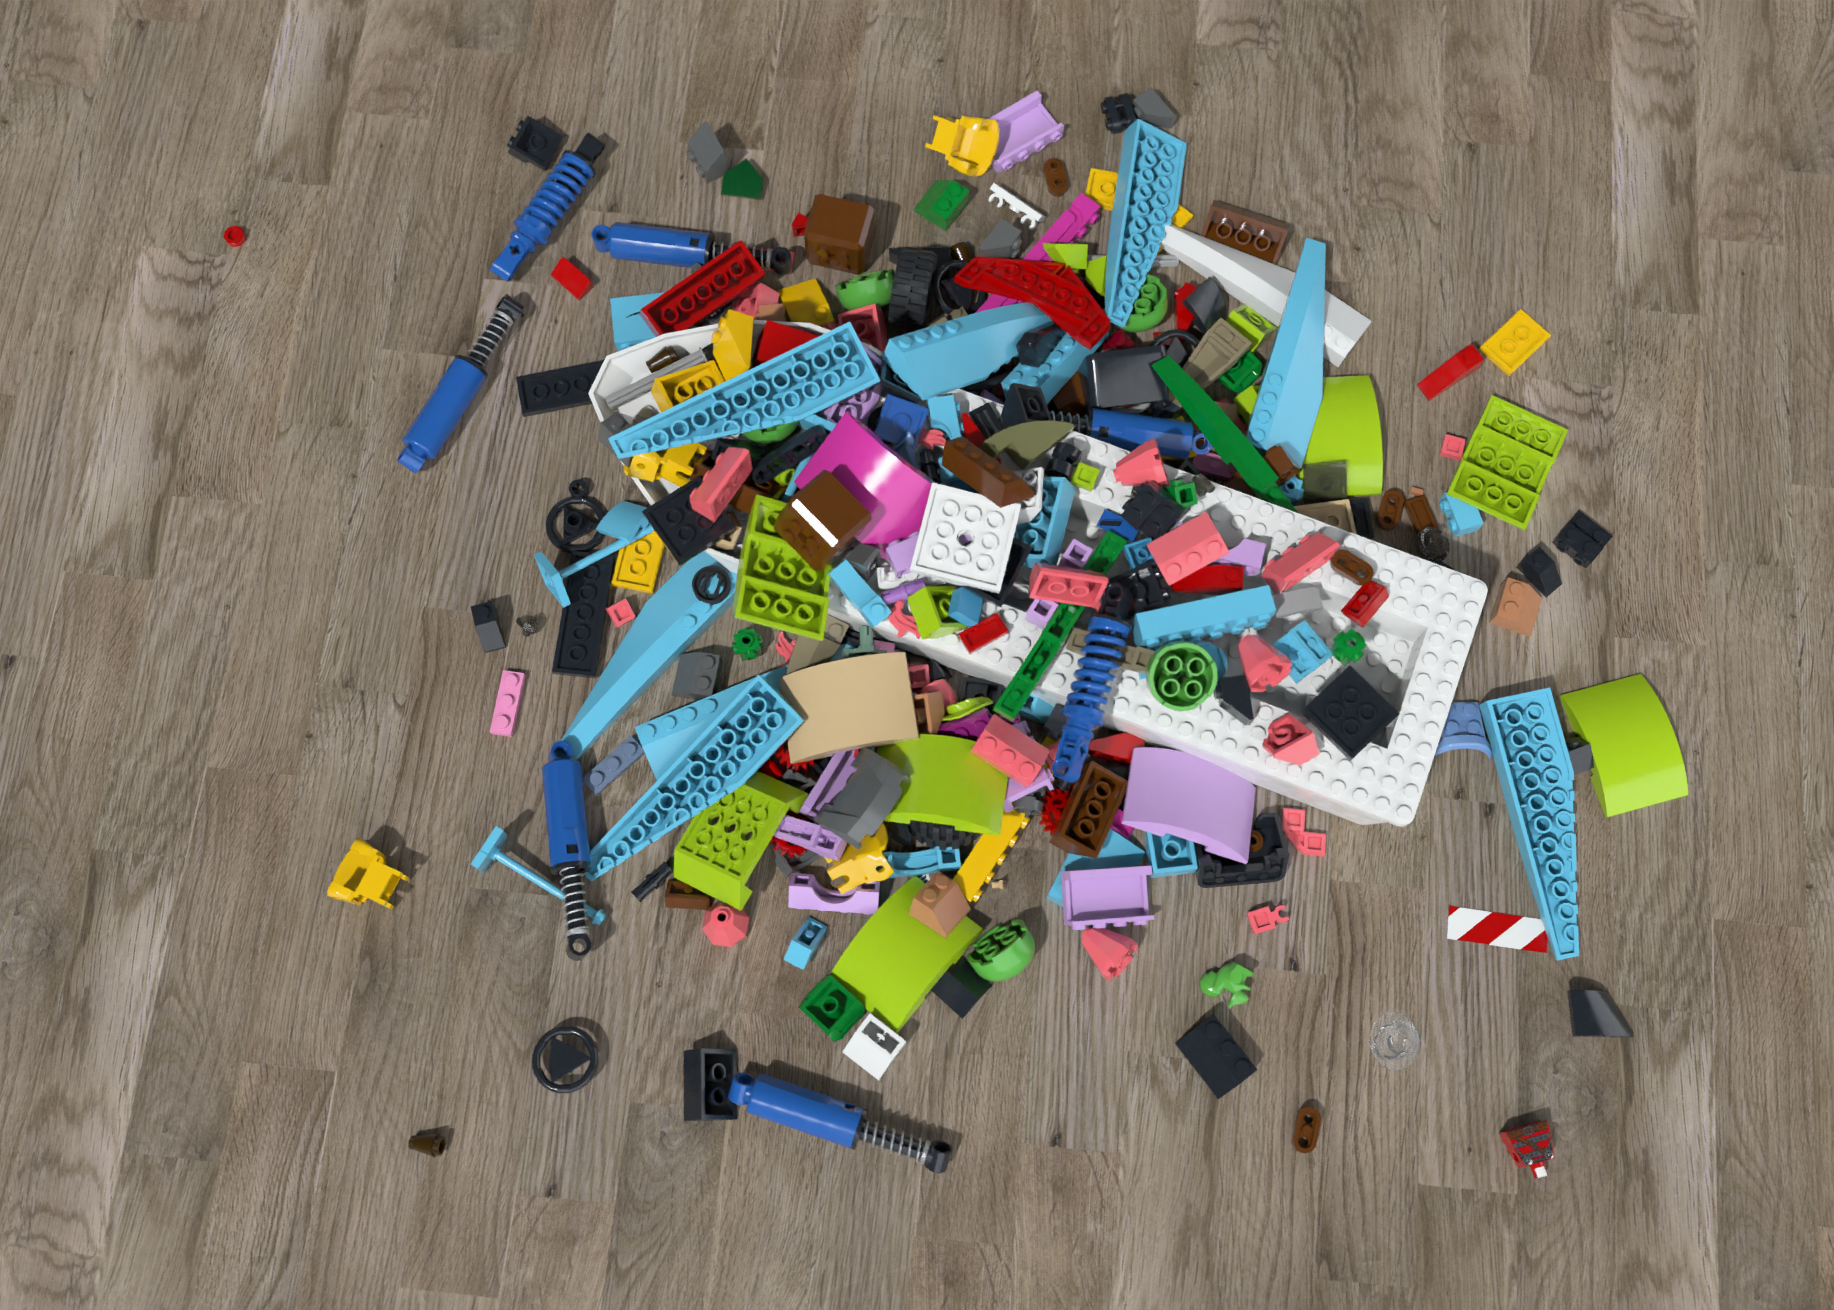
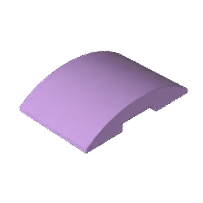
M1134 748L1121 823L1161 837L1168 833L1205 845V851L1247 864L1256 787L1235 773L1186 752L1164 748Z

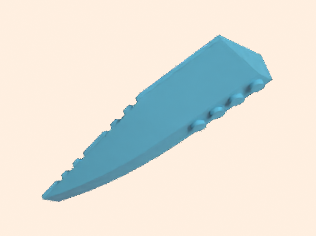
M1140 119L1132 123L1124 133L1107 252L1105 314L1111 323L1122 328L1126 325L1133 309V303L1138 298L1139 290L1146 280L1145 276L1150 271L1159 251V245L1166 235L1165 225L1169 226L1171 224L1172 216L1178 208L1187 143Z
M1310 238L1305 239L1244 435L1262 457L1266 455L1265 452L1272 446L1276 445L1278 447L1281 445L1300 468L1303 464L1321 404L1323 391L1326 244Z
M1028 302L997 307L891 338L888 341L882 360L923 401L987 379L990 373H995L1000 369L1001 365L1009 363L1011 358L1018 356L1016 344L1026 331L1047 322H1055L1034 304Z
M848 322L608 438L618 459L792 423L822 411L879 383L881 380L852 324Z
M703 551L687 561L645 603L561 739L572 746L571 760H577L680 657V654H683L734 603L736 573L729 571L715 558ZM718 566L728 573L731 581V590L721 603L710 605L696 598L692 589V580L701 568ZM717 574L713 577L710 576L705 589L707 597L710 594H714L719 580ZM704 577V578L701 580V582H700V585H699V589H700V590H701V587H702V584H703V582H704L705 577ZM724 581L720 586L718 594H720L724 588ZM562 751L555 752L560 758L565 757Z
M848 644L839 646L830 662L842 660L843 649L856 648ZM788 665L760 676L765 677L780 692L779 678L785 676ZM754 678L635 727L656 780L675 763Z
M757 675L590 851L591 870L583 874L590 881H594L744 785L805 720L765 677Z
M1545 688L1488 700L1479 705L1515 838L1556 961L1579 956V932L1576 916L1578 914V905H1576L1577 882L1575 881V871H1577L1576 835L1574 834L1575 813L1573 812V801L1575 800L1573 791L1574 771L1551 689Z

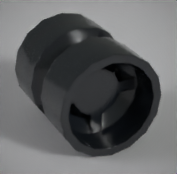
M1056 443L1052 452V458L1049 459L1046 466L1045 474L1048 477H1065L1071 482L1076 471L1074 467L1078 466L1083 453L1080 449L1069 443Z

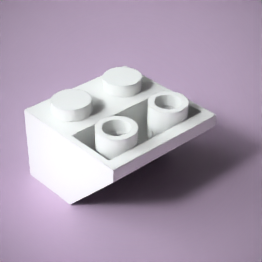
M1042 467L1013 472L1022 478L1035 492L1034 497L1016 503L1021 505L1017 524L1031 522L1041 510L1044 474Z
M869 1013L843 1050V1053L879 1080L905 1046L906 1041Z

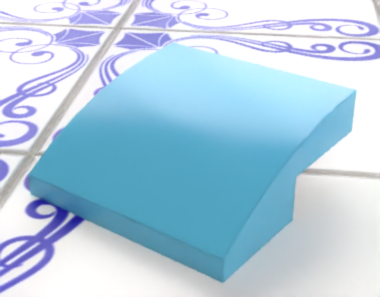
M623 500L604 516L596 529L602 534L631 543L638 529H646L649 524L642 513L646 507Z
M1305 620L1272 644L1291 661L1292 666H1289L1291 669L1289 676L1296 684L1333 656L1332 651Z

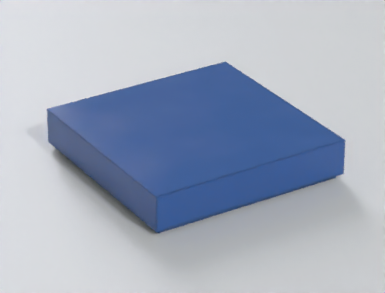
M887 394L874 433L883 440L898 444L906 437L907 432L910 431L914 439L912 449L915 451L929 408Z

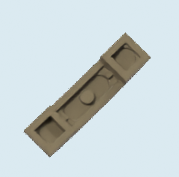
M1073 627L1066 649L1082 656L1081 648L1087 646L1084 638L1090 633ZM1115 645L1114 649L1121 651L1122 657H1111L1110 661L1118 663L1121 669L1146 674L1148 661L1155 651L1140 646L1135 648L1128 645L1124 647Z

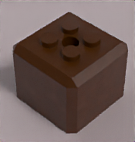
M815 195L804 231L806 259L812 265L860 275L865 272L875 237L874 208L867 204L827 195Z
M823 470L790 498L774 521V529L814 570L822 571L857 539L870 523L872 517L870 512L830 471Z

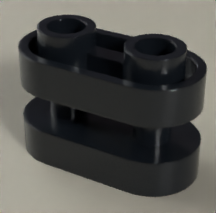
M1128 93L1120 94L1118 101H1114L1113 96L1104 97L1100 106L1102 114L1106 115L1105 125L1107 131H1110L1111 134L1120 133L1121 126H1125V129H1127L1136 121ZM1117 109H1120L1122 118H1119Z

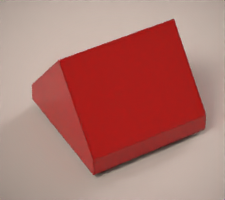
M800 212L797 213L792 223L793 237L804 235L808 218Z
M771 758L759 770V772L777 780L784 776L783 771Z

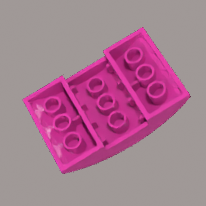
M846 411L795 479L794 483L799 489H802L821 471H830L871 514L872 520L857 537V540L862 544L878 548L880 556L888 560L885 555L888 544L895 540L904 541L912 533L920 531L932 482H936L920 469L914 468L883 443L878 435Z

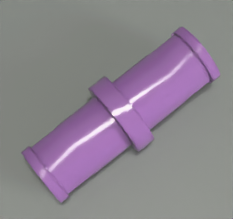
M923 578L905 585L901 583L899 587L880 592L883 602L888 605L903 599L906 601L909 596L926 585Z

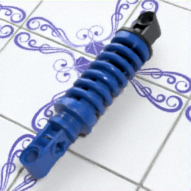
M588 132L575 152L571 150L563 152L559 164L555 165L553 172L548 175L547 181L542 183L541 189L537 190L535 197L531 198L529 205L524 208V214L519 215L513 223L516 230L510 234L511 241L490 268L492 273L509 282L528 253H534L537 244L541 246L547 244L548 237L552 235L550 227L557 228L558 221L556 219L562 220L564 218L562 211H569V203L576 201L575 195L582 193L581 187H586L588 184L587 180L595 177L596 171L592 164L603 152L606 146L604 142Z
M1113 582L1106 587L1099 613L1090 614L1088 625L1090 634L1084 638L1087 646L1081 648L1083 657L1077 661V665L1081 669L1074 671V677L1077 681L1071 682L1070 688L1073 692L1067 695L1068 701H1066L1064 708L1061 710V714L1067 717L1066 725L1062 727L1063 734L1058 744L1052 772L1056 777L1069 783L1077 781L1081 775L1090 740H1093L1094 737L1092 733L1095 726H1103L1105 711L1099 708L1101 704L1107 705L1109 702L1107 698L1103 697L1104 692H1112V688L1107 685V681L1113 682L1116 677L1110 674L1111 669L1117 670L1119 668V664L1110 661L1111 657L1121 658L1122 652L1115 650L1114 646L1124 647L1126 644L1125 640L1117 638L1118 633L1121 634L1120 637L1127 639L1129 631L1132 629V625L1126 622L1133 595L1128 589L1117 582ZM1069 766L1067 773L1064 774L1065 769Z

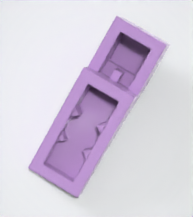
M786 815L774 834L776 838L799 845L820 856L839 862L847 845L845 840L831 831L823 829L821 825Z

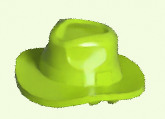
M978 697L951 704L947 707L949 714L943 716L942 721L959 719L983 710L985 706L993 704V701L989 698Z

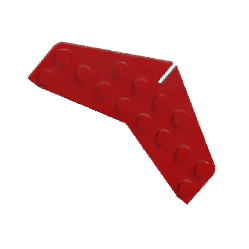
M979 256L973 258L954 276V282L963 287L1034 304L1079 344L1090 350L1110 329V319L1069 265L1065 268L1066 263Z

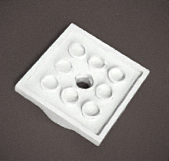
M932 482L910 571L940 578L955 585L971 586L1000 593L1021 505L1014 503L1000 508L981 494ZM961 535H968L972 540L971 544L963 546L959 542V537Z

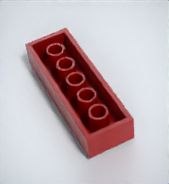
M740 240L640 310V316L656 337L666 333L692 329L761 281L765 276V272L742 240Z

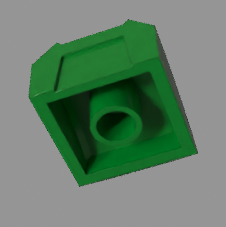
M1248 350L1234 366L1216 380L1234 392H1243L1260 376L1262 363Z
M830 974L815 985L802 999L798 1007L834 1042L844 1038L846 1033L863 1017L866 1009L856 997Z

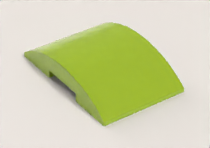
M1369 375L1323 377L1321 404L1301 467L1302 471L1296 475L1299 480H1303L1301 488L1304 489L1301 499L1382 494L1383 455L1381 427L1376 396Z
M1491 395L1467 442L1462 458L1457 464L1447 490V495L1525 531L1539 500L1541 489L1551 466L1557 458L1568 429Z
M756 494L739 559L734 594V618L822 641L824 639L830 599L827 598L830 577L827 573L832 570L833 561L822 571L814 570L774 529V521L787 503Z
M1641 674L1559 696L1574 736H1578L1590 743L1594 761V768H1591L1593 775L1590 778L1605 818L1689 795L1685 766L1673 727L1659 698Z
M919 734V739L879 746L877 748V754L909 774L907 779H902L899 786L903 791L884 821L910 824L911 820L952 825L955 826V830L1000 836L1008 777L969 752L975 744V741L944 735Z
M914 876L902 885L873 914L851 941L830 974L856 997L867 1011L896 1034L925 1001L924 997L952 963L955 965L983 931L980 926L965 916L954 930L944 938L911 916L909 911L913 898L926 885L917 876Z

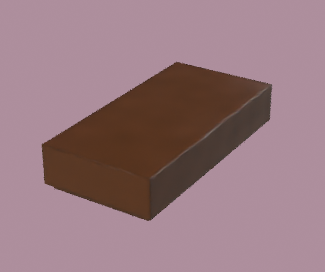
M1424 495L1404 501L1403 505L1419 540L1440 533Z

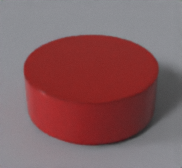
M231 226L225 230L224 239L229 246L239 247L244 244L246 234L242 228Z

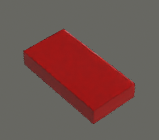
M995 613L978 624L958 634V637L970 655L1008 634L1009 631L999 614Z

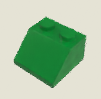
M936 180L913 211L947 231L969 203V190L954 180Z

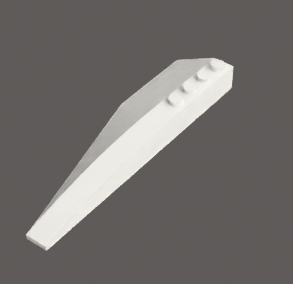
M1172 224L1169 226L1165 225L1166 235L1159 245L1161 248L1175 255L1180 261L1205 278L1211 277L1217 286L1276 326H1279L1295 272ZM1326 290L1324 300L1323 358L1339 367L1372 321Z

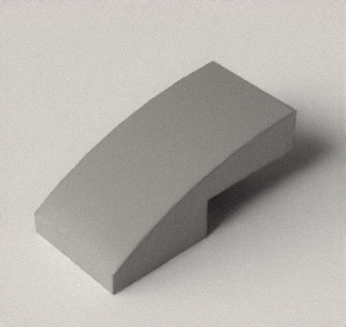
M1318 587L1303 588L1272 596L1276 607L1275 614L1278 619L1298 613L1303 615L1324 609Z

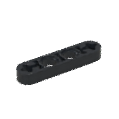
M819 425L813 426L752 464L753 470L750 473L753 481L758 484L768 482L816 452L828 437L825 429ZM796 446H804L800 452H793ZM779 457L785 458V460L780 464L774 463L775 460Z

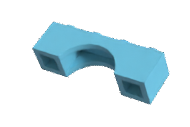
M954 395L927 399L931 428L943 431L950 440L964 435L963 423L958 422L957 415H961L959 402L954 401ZM941 457L938 459L941 485L951 487V481L961 479L941 465L943 458Z
M936 846L934 849L912 853L883 852L894 869V873L887 879L936 874L938 871L941 873L955 872L961 868L959 849L952 850V847H946V850H939V846ZM877 866V867H876L877 870H880V869L883 868V866Z

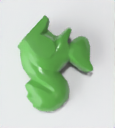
M1232 961L1231 964L1222 966L1217 973L1214 971L1205 973L1200 979V989L1209 997H1217L1224 989L1231 992L1228 1007L1230 1008L1234 1005L1245 1004L1249 998L1243 990H1251L1245 984V980L1247 977L1253 976L1254 973Z

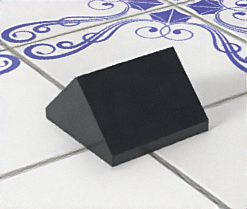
M883 360L877 372L881 381L873 385L870 391L886 398L887 394L917 404L920 396L917 393L915 394L908 384Z
M960 957L955 965L952 963L932 987L931 991L963 1019L992 987V984L979 976L973 967Z

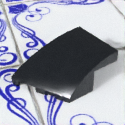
M1208 277L1182 302L1195 317L1192 322L1203 335L1220 318L1226 321L1227 309L1218 286L1211 277Z
M1596 990L1567 991L1572 1037H1634L1608 992Z

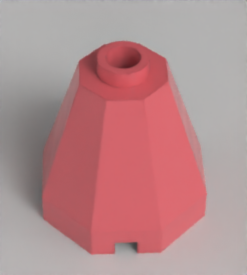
M1155 439L1144 442L1116 463L1117 469L1113 470L1116 482L1121 481L1122 486H1139L1143 482L1147 484L1153 480L1160 486L1169 484Z
M1249 634L1240 640L1238 653L1250 692H1263L1267 690L1265 686L1268 684L1274 687L1291 673L1289 666H1292L1289 658L1260 636Z
M719 900L705 910L702 930L713 945L732 948L737 942L747 937L750 918L743 909L740 911Z
M1088 927L1081 935L1083 947L1101 975L1109 982L1113 980L1112 975L1115 978L1118 977L1131 962L1133 957L1130 953L1132 951L1136 953L1138 950V944L1133 939L1105 928Z

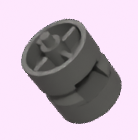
M1046 786L1015 800L1014 810L1024 813V818H1029V815H1041L1043 809L1041 797L1045 796Z

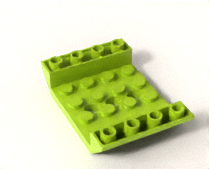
M756 771L744 785L694 816L674 850V878L742 911L753 892L745 886V883L787 811L790 810L798 814L809 794ZM719 816V821L712 825L713 819ZM736 824L734 831L728 833L729 827ZM753 832L752 837L745 841L746 834Z

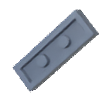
M629 736L585 775L583 782L598 796L645 754L643 748L632 736Z

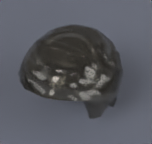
M1426 527L1417 534L1414 548L1419 558L1430 562H1435L1437 559L1440 561L1446 559L1449 554L1450 543L1449 539L1441 534V530L1434 527Z

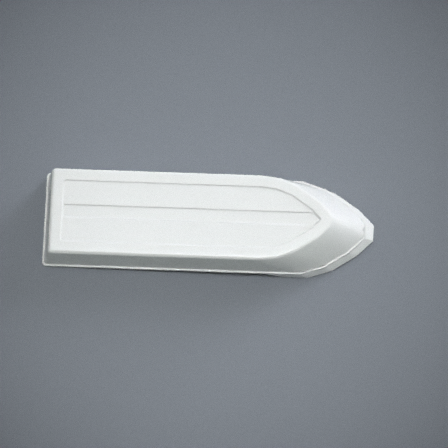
M753 320L751 360L758 336L766 322L765 320ZM773 321L817 336L831 331L812 323ZM718 324L666 333L606 356L588 393L600 423L617 412L632 416L638 423L661 413L651 393V389L613 409L609 408L605 398L651 375L652 373L647 367L646 361L650 360L665 346H672L679 360L698 351L699 347H701L707 361H715L724 379L713 355V343H711L712 333L714 330H718ZM861 342L862 346L868 348L875 356H877L881 361H883L882 357L884 353L882 351L876 349L875 347L869 344ZM961 389L935 396L954 395V401L959 402L961 415H957L958 422H961L962 413H967L969 416L970 411L989 402L1003 426L1001 413L1004 405ZM879 397L873 411L884 404V397ZM920 399L917 405L927 408V399L923 401ZM984 410L983 412L986 415L991 426L993 427L994 431L998 433L999 431L997 430L986 410ZM928 413L924 428L926 430H934L935 428H931ZM976 414L980 422L982 423L983 427L985 428L986 432L988 433L989 437H991V434L989 433L979 414ZM879 416L876 418L874 425L877 423ZM798 423L790 436L772 444L754 442L742 433L721 438L747 440L766 449V456L803 433L800 423ZM1073 430L1061 442L1069 443L1080 449L1083 453L1080 462L1097 468L1100 472L1092 492L1072 485L1075 488V493L1057 566L1073 539L1093 549V554L1107 531L1097 527L1103 511L1106 509L1121 516L1124 512L1122 506L1130 498L1133 500L1138 495L1135 490L1139 487L1122 486L1121 481L1116 482L1113 470L1117 469L1116 463L1131 453L1130 451ZM944 433V436H941V437H943L946 441H949V440H950L949 437H948L945 433ZM717 439L698 442L707 447L704 455L715 447ZM893 443V444H886V445H887L888 447L892 448V447H894V446L897 445V444H894V443ZM917 443L913 452L921 470L922 463L919 454L926 447ZM933 445L932 453L934 461L938 465V459L943 457L944 446ZM796 446L793 452H800L804 446ZM1055 446L1025 470L1042 467L1044 469L1043 477H1048L1045 474V469L1049 459L1052 458ZM698 452L695 453L700 458L704 456ZM1006 452L999 456L1003 466L1013 472L1021 471ZM779 457L775 462L782 463L785 458ZM800 462L792 466L795 471ZM1163 464L1169 484L1170 480L1183 478V481L1194 482L1198 504L1188 506L1189 509L1183 513L1168 532L1175 529L1178 522L1186 523L1198 515L1207 512L1228 549L1238 546L1244 538L1266 544L1261 568L1257 576L1243 575L1242 591L1268 585L1261 577L1265 570L1264 565L1274 558L1277 561L1283 557L1281 554L1289 547L1296 548L1299 546V541L1310 534L1312 537L1319 532L1339 543L1340 546L1337 551L1347 550L1369 563L1374 570L1371 580L1385 586L1389 597L1363 628L1358 626L1341 613V610L1361 586L1336 573L1331 568L1330 561H1328L1285 591L1318 587L1324 609L1303 615L1298 613L1280 619L1274 613L1265 628L1254 630L1252 627L1235 635H1232L1231 632L1225 633L1217 639H1210V637L1202 638L1200 642H1210L1216 647L1221 648L1226 655L1228 666L1223 677L1225 678L1244 675L1238 653V644L1244 636L1249 634L1258 635L1272 645L1305 620L1329 649L1335 643L1333 638L1341 631L1347 633L1352 628L1364 637L1367 646L1362 652L1365 655L1356 663L1351 661L1344 667L1332 656L1297 684L1287 675L1274 687L1268 684L1265 686L1267 690L1263 692H1250L1254 720L1250 725L1245 726L1221 708L1218 699L1214 698V693L1197 706L1198 708L1189 711L1168 709L1152 696L1146 679H1140L1138 672L1118 668L1117 670L1111 669L1110 674L1115 675V681H1107V685L1112 688V692H1104L1103 695L1109 702L1107 705L1101 704L1099 708L1105 711L1103 727L1119 733L1135 735L1144 739L1145 743L1158 748L1189 753L1235 773L1252 784L1359 825L1388 822L1400 827L1407 826L1413 821L1487 596L1488 589L1486 584L1471 576ZM686 475L685 478L690 480L691 476ZM631 477L650 505L680 488L662 477L654 482ZM728 504L724 511H733L742 528L734 549L715 550L710 546L704 551L729 571L737 574L750 514L739 512L735 507ZM1139 529L1132 543L1149 537ZM856 539L833 561L832 569L846 559L845 555L851 547L855 548L861 542ZM1123 550L1107 574L1108 579L1130 570ZM880 556L881 566L879 568L891 567L889 561ZM1338 561L1339 565H1345L1342 561ZM1022 566L1002 607L982 601L978 623L998 613L1009 632L970 655L958 637V634L964 630L937 639H922L921 637L917 639L914 634L906 631L905 635L899 638L897 637L898 630L889 622L887 616L878 625L872 627L873 637L883 642L894 643L895 647L915 655H920L930 660L934 659L944 666L975 678L996 682L1007 688L1043 631L1025 620L1027 611L1035 598H1029L1030 574L1033 568ZM876 571L866 583L882 599L878 590ZM1357 573L1359 577H1364L1362 573ZM1164 576L1160 580L1162 588L1166 587L1171 599L1167 601L1169 606L1220 596L1171 591V585H1168ZM830 578L827 597L830 599L827 614L849 624L848 628L860 632L859 627L867 626L868 628L870 625L859 611L854 609ZM946 582V586H955V589H958L957 585ZM1270 588L1272 596L1276 595ZM1104 593L1102 594V596H1101V598H1100V600H1099V602H1100L1101 604H1102V600H1103V597H1104ZM908 600L903 601L905 604L902 609L903 614L913 616ZM896 602L888 604L887 607L889 609L893 608ZM1087 607L1074 628L1088 631L1090 614L1097 613V610ZM1134 618L1126 622L1132 625ZM1131 630L1127 639L1120 637L1121 634L1118 633L1117 638L1125 640V645L1136 648ZM1070 635L1035 690L1031 693V695L1039 697L1054 707L1056 703L1063 707L1065 706L1066 701H1068L1067 695L1073 692L1070 688L1071 682L1077 681L1074 677V671L1081 669L1077 665V661L1083 656L1066 649ZM1349 665L1400 713L1351 761L1301 713ZM1289 713L1314 733L1320 754L1301 765L1276 759L1262 746L1264 738H1267L1269 734L1268 728L1270 723Z

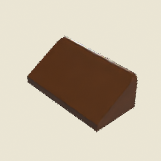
M668 880L665 893V906L667 908L707 910L710 907V895L681 881Z

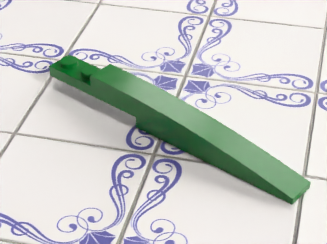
M1169 355L1155 362L1152 365L1154 370L1226 465L1231 463L1234 465L1259 499L1298 513L1275 483L1279 479L1210 396Z
M1108 530L1083 570L1100 572L1107 576L1127 541ZM1060 603L1043 629L1039 639L994 706L993 711L1012 722L1014 721L1087 606Z

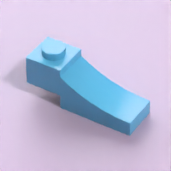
M847 559L841 561L827 573L854 609L859 611L870 626L875 627L892 613L880 596L867 585Z

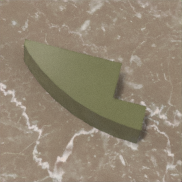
M1060 421L1021 423L1008 427L989 437L983 442L980 449L994 459L1006 452L1021 470H1025L1051 450L1056 443L1065 439L1075 426L1072 423Z

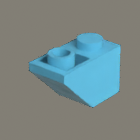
M1447 492L1440 498V510L1445 513L1447 527L1454 537L1478 531L1484 524L1477 508L1447 495Z
M1030 695L1018 714L1045 725L1054 706L1039 697Z

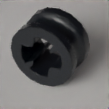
M577 479L570 483L569 492L571 496L577 498L587 497L589 488L586 482ZM578 486L584 489L580 491V494H577L575 491L578 489Z

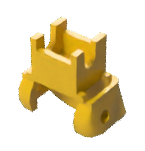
M934 115L933 120L939 122L932 144L926 143L925 147L946 154L945 159L949 161L948 165L964 175H984L992 164L998 147L1000 129L996 119L962 115L961 119L955 120L947 116L940 117Z
M693 443L633 457L629 468L624 465V473L629 477L651 482L660 480L662 477L681 487L690 481L685 476H692L694 468L691 466H695V463L701 459L695 453L698 452L704 455L707 447L699 443Z
M883 822L873 835L866 834L862 838L860 849H856L847 843L840 862L824 857L827 863L833 862V867L827 869V873L832 880L844 876L845 882L838 886L841 894L864 882L868 884L874 881L886 880L894 873L892 865L889 864L883 854L887 850L886 845L888 842L887 829ZM877 866H883L880 870L876 869Z
M359 837L355 839L350 847L351 850L339 865L334 879L328 888V896L335 900L358 906L362 902L366 903L367 899H370L392 910L394 905L388 903L393 891L400 879L408 881L409 877L386 866V855Z

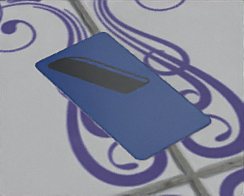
M1106 509L1097 523V527L1105 531L1109 530L1131 543L1139 531H1136L1123 517Z

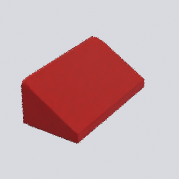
M564 256L550 274L577 300H580L593 288L591 280Z
M1371 580L1368 584L1359 588L1343 607L1341 613L1363 628L1388 599L1387 588Z

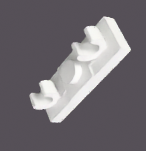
M993 183L990 189L995 193L989 197V202L993 203L995 198L998 197V208H1002L1005 201L1010 203L1009 208L1017 213L1022 211L1027 214L1022 217L1020 223L1025 224L1030 219L1032 223L1029 229H1035L1037 221L1043 223L1046 219L1045 215L999 184Z
M891 567L877 568L879 592L888 591L899 587L901 583L905 585L923 578L926 586H946V581L940 578L916 572H910L896 578Z

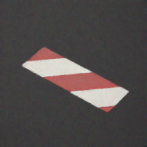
M1449 906L1447 939L1547 953L1548 937L1541 919Z

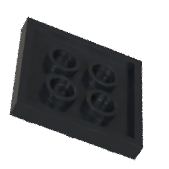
M700 476L692 479L642 511L646 520L679 566L736 530V526L724 510L717 520L713 522L692 509L690 495L696 487L699 488L703 481Z
M1350 665L1301 711L1349 761L1361 752L1400 714Z

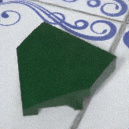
M747 158L723 174L721 195L761 200L763 179Z

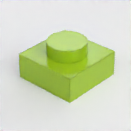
M1079 462L1071 485L1092 492L1100 470Z

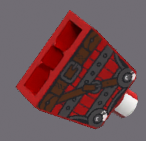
M1540 1120L1499 1133L1518 1168L1530 1166L1534 1179L1548 1175L1543 1162L1553 1159L1554 1151L1547 1120Z

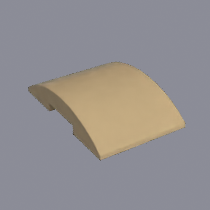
M905 652L873 654L832 661L808 667L779 678L781 694L805 720L787 739L791 764L834 756L835 753L869 746L879 747L919 739Z

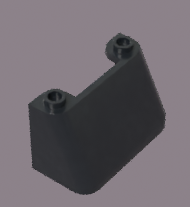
M1164 345L1098 352L1086 356L1078 369L1086 411L1087 408L1110 411L1111 408L1146 403H1150V407L1155 408V410L1166 408L1170 403L1169 388L1152 367L1155 362L1167 357L1166 347Z
M1278 812L1262 813L1255 819L1251 830L1261 834L1263 845L1257 852L1249 853L1247 864L1205 851V845L1194 842L1198 866L1196 870L1198 885L1202 888L1270 883L1282 880L1286 875L1289 852ZM1251 837L1250 844L1255 845L1256 840Z

